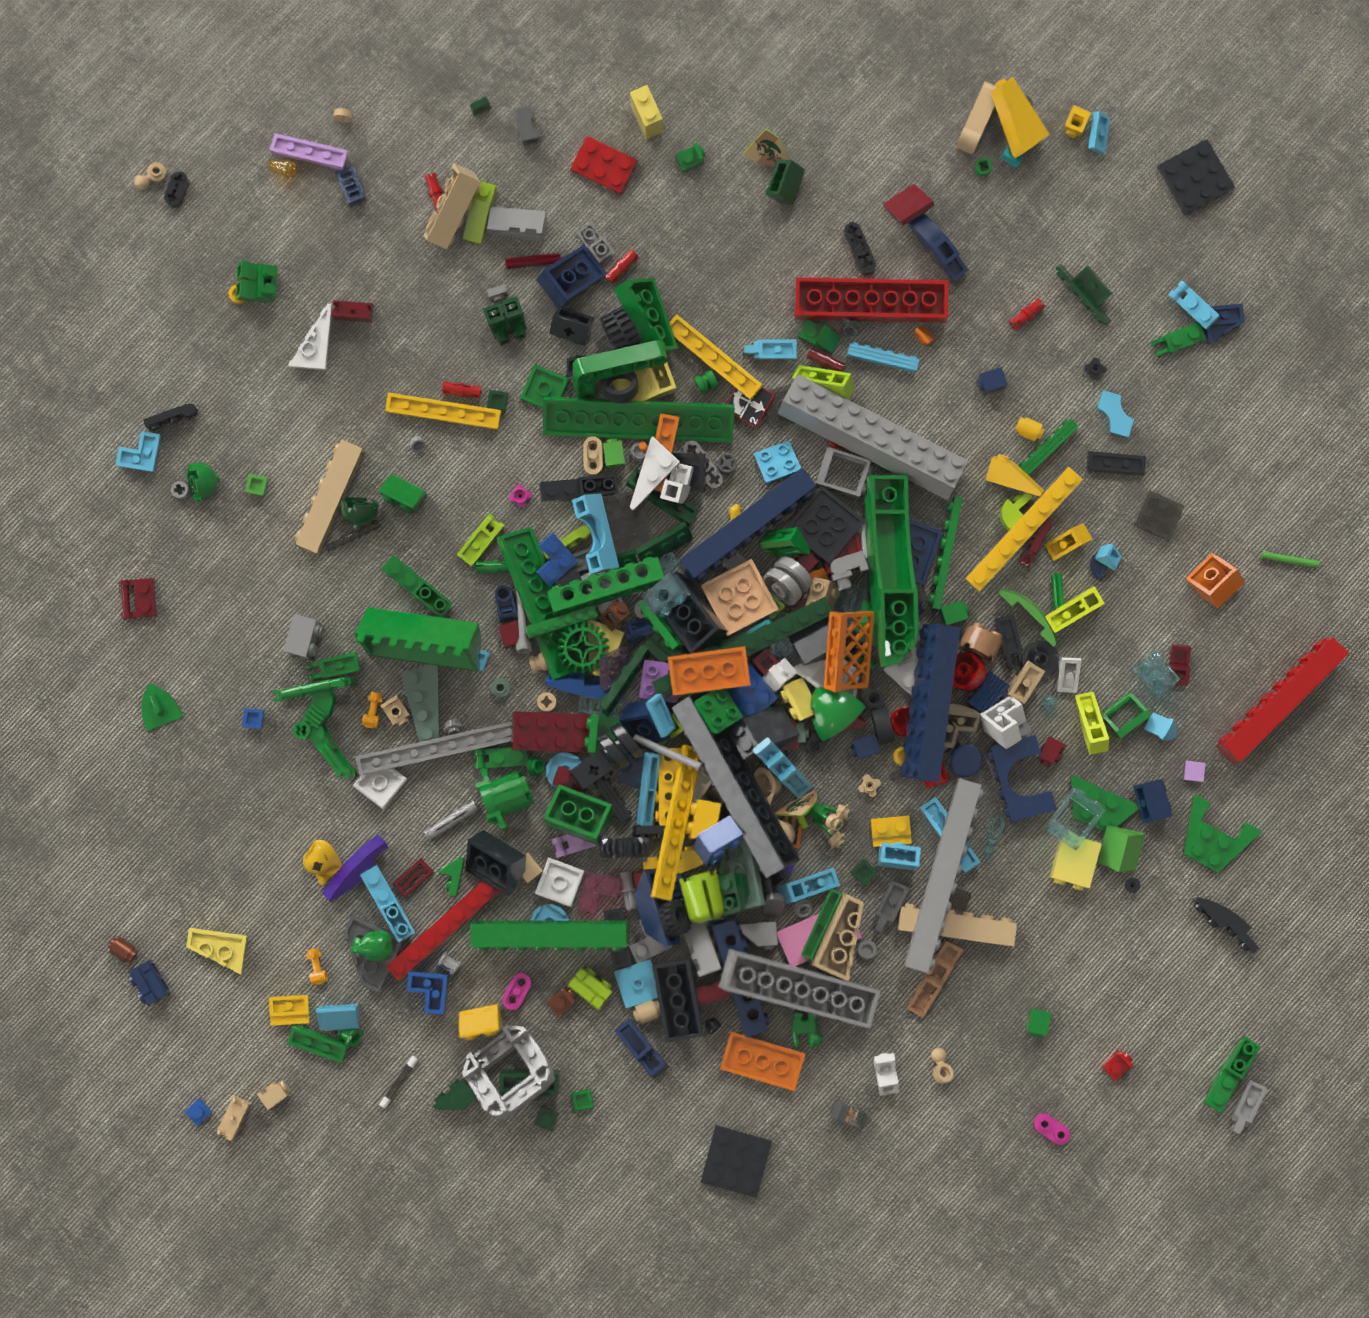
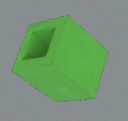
M618 439L606 440L607 443H603L606 468L625 466L622 441H618Z

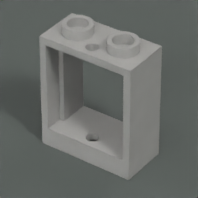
M827 447L815 485L817 487L822 485L827 490L859 499L860 495L865 494L867 484H864L866 477L871 475L873 466H870L871 460ZM832 457L864 466L856 492L824 482Z

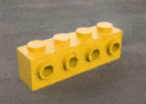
M668 748L679 754L681 753V748ZM657 753L661 755L657 781L659 783V791H656L655 803H659V810L655 811L656 822H659V826H666L679 762L661 753ZM667 773L672 775V779L670 781L667 778H665V775Z

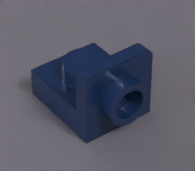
M645 618L628 622V631H625L628 642L632 641L634 648L638 647L635 638L645 637L648 634L654 633L650 620Z

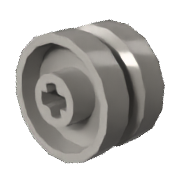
M786 556L781 557L775 563L774 568H771L763 577L768 590L780 601L788 605H795L802 597V593H806L813 584L812 578L805 568L792 558Z

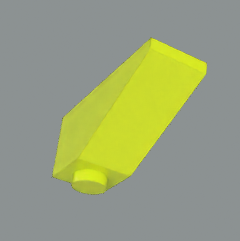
M1091 587L1046 615L1045 618L1054 633L1105 603L1097 589Z
M1094 692L1075 695L1089 755L1108 751L1109 737Z

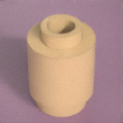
M650 1000L635 1006L636 1010L632 1011L636 1022L640 1021L641 1025L655 1020L661 1015L658 1000Z

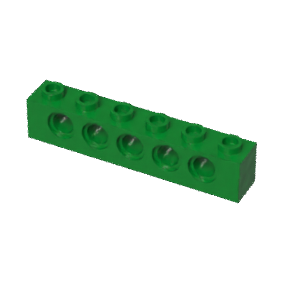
M647 557L643 559V562L636 564L634 562L628 563L623 568H612L601 575L592 574L587 579L581 581L573 580L565 586H554L547 593L554 616L558 617L666 583L658 557ZM642 571L648 573L645 577L638 576ZM622 577H628L629 581L626 583H621L620 579ZM604 583L611 584L607 589L601 588ZM585 589H592L590 594H583ZM567 594L574 595L571 600L564 599Z

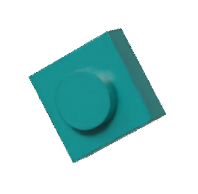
M1008 144L1001 158L1016 168L1025 153L1014 158Z

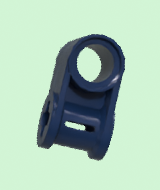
M507 585L498 586L495 590L499 622L502 623L503 620L513 618L517 620V606L512 589ZM507 589L509 596L506 599H501L499 597L500 590Z

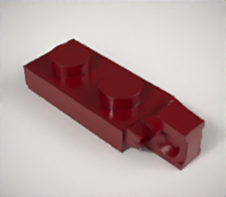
M1048 517L1037 529L1039 532L1036 538L1031 537L1027 545L1030 549L1022 553L1019 561L1020 564L1028 568L1030 567L1052 525V518Z

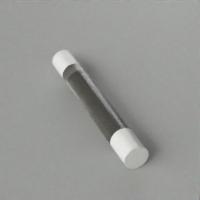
M412 1055L380 1102V1106L386 1109L418 1062V1058Z

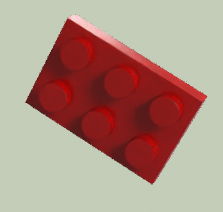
M586 136L570 167V171L621 195L638 161L598 140Z

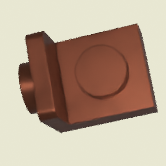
M563 987L547 1001V1004L559 1017L577 1002L574 999L577 996L571 988L566 989Z

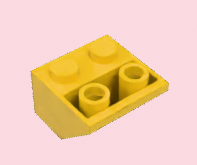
M699 799L695 800V803H691L689 815H693L692 821L688 822L686 827V834H689V839H695L699 833L718 823L721 804Z

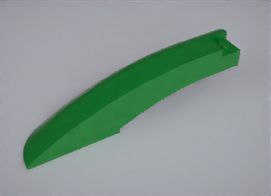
M908 475L867 476V496H865L867 565L869 568L868 578L872 611L875 612L874 629L881 667L892 666L904 660L909 652L913 650L918 638V589H916L910 542Z

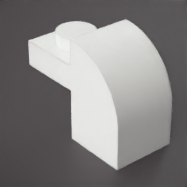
M679 463L671 472L670 479H665L660 498L681 504L684 503L691 488L689 484L694 467Z
M784 658L781 662L770 668L769 672L762 678L776 692L786 685L798 672Z
M883 1053L879 1056H874V1067L880 1096L899 1093L894 1053Z

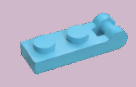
M1181 280L1178 283L1179 286L1174 291L1172 290L1169 295L1208 330L1220 315ZM1186 291L1188 295L1182 299L1180 295Z

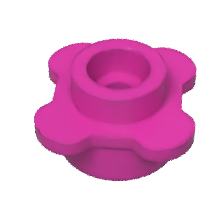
M517 485L513 494L509 495L510 501L516 502L521 508L525 507L526 501L532 497L531 492L523 489L521 485Z

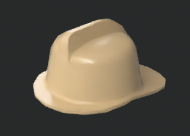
M761 767L755 771L754 777L767 801L771 804L773 797L781 790V781L772 771Z

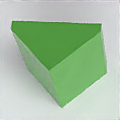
M1107 825L1098 862L1118 872L1136 870L1145 833Z

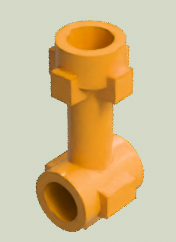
M371 692L368 695V700L371 701L369 712L364 714L362 718V725L371 729L378 727L379 717L376 716L378 703L383 701L382 694L377 692Z
M319 948L307 950L308 954L306 956L307 959H311L314 973L309 975L311 984H316V986L325 984L324 982H328V974L326 970L321 971L319 957L322 956V952L319 951Z

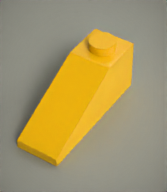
M998 454V456H994L991 459L986 476L987 481L1040 497L1044 494V489L1014 461L1008 460V456Z

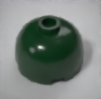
M347 497L346 501L343 498L341 499V516L345 522L352 524V528L363 529L364 526L374 522L378 514L379 502L375 500L369 503L367 498Z

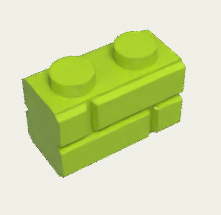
M582 967L568 986L598 1010L612 993L610 989L612 985L605 979L600 981L596 978L595 975L597 973L590 967L586 969Z

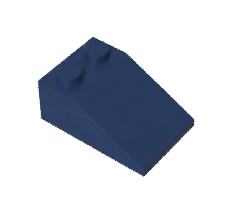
M582 245L544 269L536 281L558 308V306L564 307L604 278L607 273L588 248Z

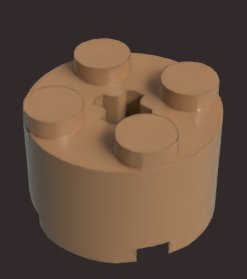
M975 622L973 626H967L958 649L963 648V653L969 651L979 656L982 660H989L987 664H993L1003 643L1001 640L1002 635L996 631L990 632L985 629L984 625Z

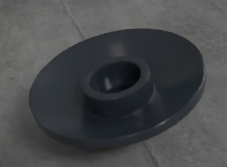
M1034 641L1025 648L1022 655V665L1024 667L1026 662L1030 661L1045 671L1041 678L1048 677L1058 666V651L1048 641ZM1040 655V660L1036 662V656Z

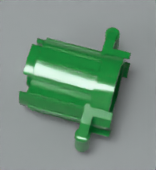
M483 768L480 770L483 781L477 782L475 785L481 794L487 810V820L490 822V825L499 822L501 831L506 832L508 826L505 823L504 816L529 808L535 804L530 787L526 783L523 771H517L491 781L489 772Z

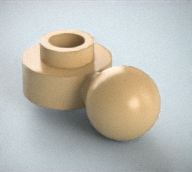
M161 163L150 164L147 168L146 176L139 175L135 178V187L139 190H146L151 181L154 183L163 182L167 176L165 167ZM155 169L160 170L158 174L153 173Z
M935 1048L931 1052V1059L937 1063V1066L933 1069V1077L938 1083L945 1084L952 1080L954 1072L949 1064L944 1063L946 1052L942 1048Z

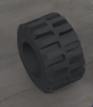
M619 307L600 317L601 325L614 350L643 343L624 308Z

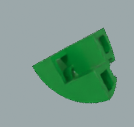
M824 687L815 688L811 698V708H814L815 712L813 725L821 740L825 741L848 727L861 714L865 706L857 698L843 690L841 692H833Z

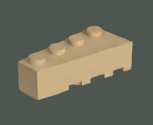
M455 163L451 167L454 170L452 177L447 178L444 184L446 185V192L437 201L438 211L433 212L424 233L427 241L445 249L453 244L455 240L454 234L457 228L462 226L465 212H468L471 208L472 197L480 189V180L475 173Z
M842 893L813 956L812 965L849 982L864 902Z

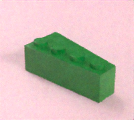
M654 278L630 279L613 288L643 343L660 340L664 344L667 355L678 349Z

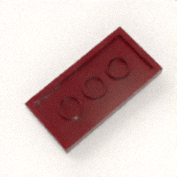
M513 711L511 750L588 753V749L584 747L585 737H589V729H586L589 714Z

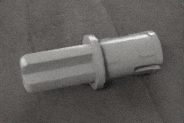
M632 871L620 873L623 888L621 892L624 895L626 910L637 909L634 897V890L636 888L633 885Z

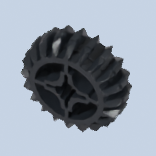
M647 837L605 838L599 842L600 857L602 858L648 857L650 855L651 844L650 839Z

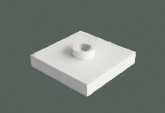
M394 768L361 775L353 784V787L384 810L406 783L407 778Z
M548 857L535 894L572 907L584 870Z

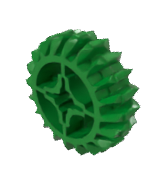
M582 622V628H579L578 623H575V630L568 626L567 628L570 633L562 632L566 639H559V642L564 644V646H558V650H564V652L559 654V657H566L562 663L567 664L570 662L567 668L570 670L575 666V673H578L580 668H582V674H586V668L589 669L590 673H593L592 666L594 665L599 670L600 666L597 663L599 661L602 664L606 663L602 656L609 657V654L604 652V650L610 649V646L604 645V643L609 642V639H602L606 633L603 631L598 634L599 626L592 630L593 623H590L588 628H586L585 622ZM581 633L579 642L569 645L571 639ZM587 633L593 634L598 639L599 645L588 643ZM585 642V645L590 648L583 654L582 650L578 648ZM569 651L579 652L581 663L572 660ZM599 651L595 659L587 663L589 653Z

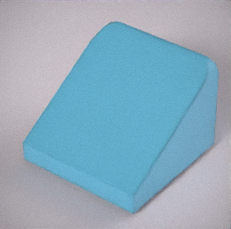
M1112 543L1101 546L1095 557L1097 561L1112 570H1116L1122 558Z

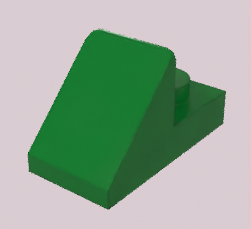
M806 320L798 338L832 354L840 336L826 325L821 327Z
M459 857L437 872L452 875V878L448 879L446 890H449L448 895L458 896L465 862L463 857Z

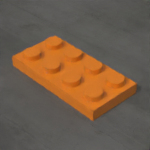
M745 647L668 657L673 696L750 685Z
M731 1031L720 1069L795 1091L805 1053Z

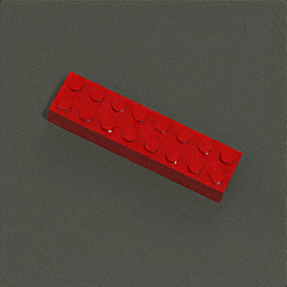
M796 277L794 320L843 321L844 319L875 322L946 323L948 319L949 280Z
M1334 637L1318 640L1312 646L1314 650L1305 653L1298 660L1300 664L1295 667L1292 666L1285 673L1287 677L1278 680L1271 687L1273 691L1268 694L1265 693L1258 700L1260 704L1255 707L1252 706L1245 713L1247 717L1241 721L1238 720L1231 727L1233 731L1228 734L1225 733L1218 740L1220 744L1216 748L1232 764L1241 762L1349 654Z

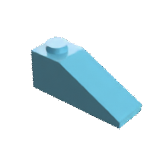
M833 867L777 886L776 890L777 893L785 897L784 905L835 888L840 886Z

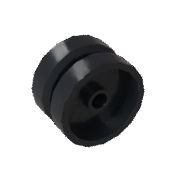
M617 722L610 727V731L616 738L614 741L607 733H603L597 740L604 747L603 750L609 758L625 771L631 766V762L625 754L629 753L634 760H638L644 753L620 723Z

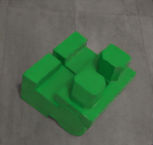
M245 260L240 261L237 264L236 281L239 282L236 283L235 300L261 303L275 301L278 266L249 263L250 261Z

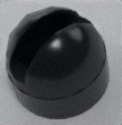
M710 1018L705 1022V1029L710 1035L722 1026L716 1018Z

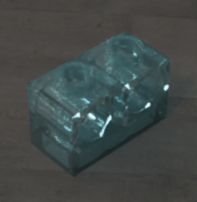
M1156 650L1147 655L1132 669L1136 676L1144 682L1149 691L1157 698L1180 680Z

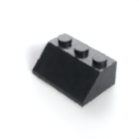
M482 830L467 841L465 870L503 894L511 895L525 872L526 855Z

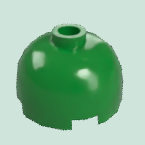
M206 463L187 464L188 486H191L195 494H192L193 499L197 502L214 495L217 483H220L218 472H214L212 467Z

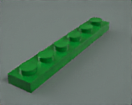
M955 496L948 503L947 512H950L949 519H945L943 530L946 531L945 538H941L939 549H942L941 556L937 557L936 567L938 572L937 575L933 576L932 586H935L933 594L930 593L928 605H931L930 610L939 611L941 608L963 500L962 497Z

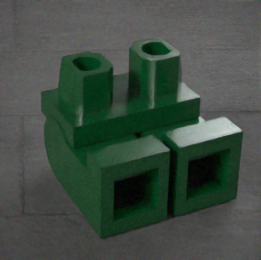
M518 297L501 302L504 313H502L499 303L483 308L494 338L498 340L501 346L510 342L508 338L510 334L515 333L517 339L527 337V326Z

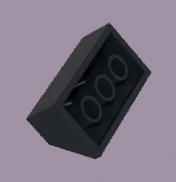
M676 571L665 581L666 584L660 585L649 596L650 600L691 654L714 645L728 632L684 574Z
M690 959L674 960L652 965L666 1043L703 1037L704 1032Z

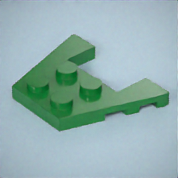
M1194 794L1183 854L1219 873L1261 833V830L1248 823H1244L1236 839L1228 836L1202 821L1210 802Z

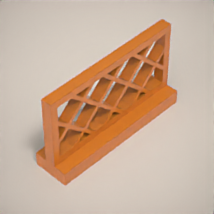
M830 612L824 677L825 689L841 692V690L868 688L875 612ZM867 616V624L863 627L859 622ZM847 617H851L854 622L847 628ZM857 626L861 631L854 637L851 632ZM864 635L866 641L861 646L858 641ZM849 636L852 641L845 647L846 638ZM856 645L859 650L852 656L849 651ZM863 654L864 661L859 665L856 660ZM847 655L850 661L844 666V657ZM854 664L857 670L851 675L848 670ZM862 673V683H857L855 679ZM846 674L849 679L845 684H842V678Z

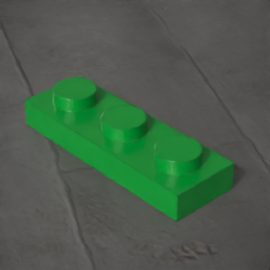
M643 601L638 605L642 610V616L651 621L653 630L657 634L662 635L665 639L664 643L669 649L680 650L685 646L651 601Z
M295 1024L292 1026L287 1042L288 1045L339 1063L343 1062L348 1048L343 1041Z

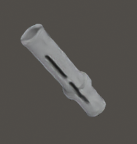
M474 800L460 809L456 808L454 813L425 830L427 838L432 841L435 837L459 822H465L467 817L479 811Z

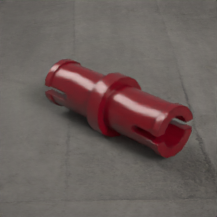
M812 347L806 357L821 364L822 368L827 367L833 371L842 372L846 363L831 357V354H824Z

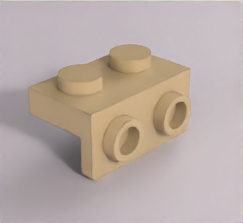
M814 577L805 606L826 597L833 611L836 599L840 594L837 584L831 580Z

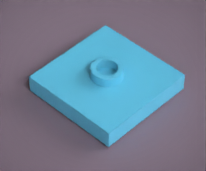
M651 959L614 971L626 1008L658 998Z

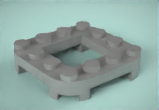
M507 1025L503 1027L504 1032L477 1053L472 1054L470 1052L465 1057L467 1060L462 1071L463 1077L481 1102L482 1108L498 1120H504L512 1116L544 1092L555 1080L552 1065L533 1036L523 1026L510 1027ZM517 1049L530 1069L531 1075L501 1097L486 1071Z

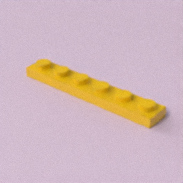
M676 314L669 322L674 338L747 398L752 400L763 387L758 380Z
M389 392L385 408L387 413L498 430L501 410Z

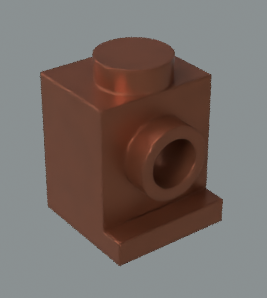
M617 599L606 608L599 619L612 632L625 621L630 612L627 610V605ZM609 614L616 619L615 623L608 617Z

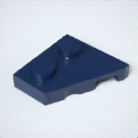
M1242 303L1211 307L1220 317L1206 330L1207 345L1212 344L1245 322Z

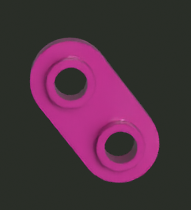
M518 973L513 977L503 996V1004L507 1009L515 1010L522 1004L532 984L528 974ZM519 979L525 980L524 986L519 985ZM511 996L516 997L515 1003L509 1001Z
M1045 1113L1035 1117L1034 1127L1042 1135L1058 1145H1063L1069 1141L1070 1131L1066 1126ZM1044 1120L1048 1123L1046 1127L1041 1126V1122ZM1062 1131L1064 1133L1063 1138L1057 1137L1058 1132Z

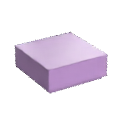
M1186 760L1183 780L1204 782L1206 763Z

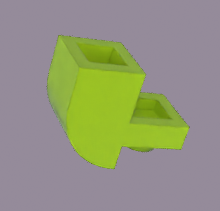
M1022 493L1018 494L1012 500L1014 504L1007 499L1002 505L1000 521L1008 532L1023 517L1019 509L1032 498L1029 493L1024 495Z

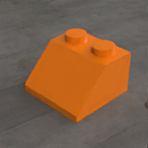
M1211 553L1186 578V581L1203 599L1217 609L1245 583L1237 568L1214 553Z

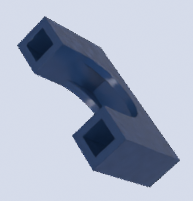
M1036 735L1024 737L1008 749H1005L1000 744L990 747L991 751L988 752L990 763L994 762L996 770H993L995 781H999L1001 785L998 792L1000 799L1005 800L1006 807L1003 808L1006 819L1010 818V821L1014 822L1057 810L1052 791L1031 796H1021L1012 790L1008 782L1009 770L1016 761L1041 754Z

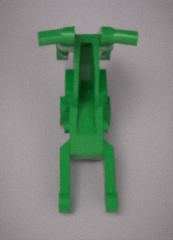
M341 677L274 690L272 694L279 695L278 698L274 699V702L287 701L300 696L305 697V695L311 696L312 694L313 701L302 716L304 718L303 721L297 722L293 727L294 736L298 739H310L338 777H342L343 773L346 775V780L350 777H356V768L352 767L337 747L326 723L333 715L336 704V696L332 690L338 687L343 688L345 685L356 686L357 680L350 677Z

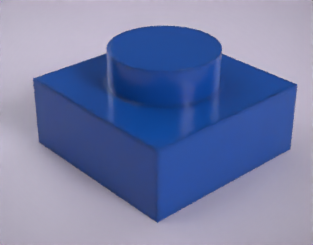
M244 708L242 727L262 730L265 710Z
M198 1098L185 1111V1114L199 1126L213 1111L201 1098Z

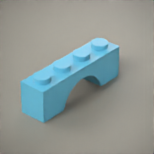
M589 494L572 500L576 518L588 526L593 538L592 549L586 555L590 574L605 573L609 569L619 568L602 495Z

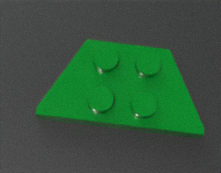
M1074 775L1070 777L1072 787V818L1105 832L1107 825L1117 827L1139 809L1137 804Z

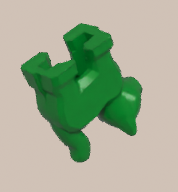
M794 1011V1022L792 1024L793 1047L797 1048L800 1045L799 1035L809 1034L808 1044L810 1048L816 1047L824 1041V1036L818 1031L817 1018L819 1015L808 1013V1019H804L803 1012Z

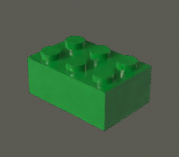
M558 785L543 820L545 825L599 846V842L603 838L614 810L610 803Z

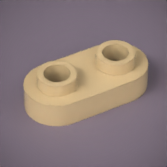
M589 437L583 444L584 469L587 474L592 476L598 475L603 469V446L601 440L597 437ZM595 444L597 446L596 450H590V445ZM592 463L597 464V468L591 469L590 465Z

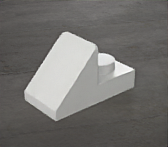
M1062 657L1058 662V692L1077 693L1081 658Z

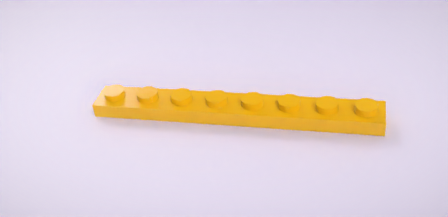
M1068 467L965 580L980 592L1083 479Z
M682 745L680 754L700 763V758L694 752L693 747ZM680 762L677 767L651 897L666 901L672 900L698 770Z

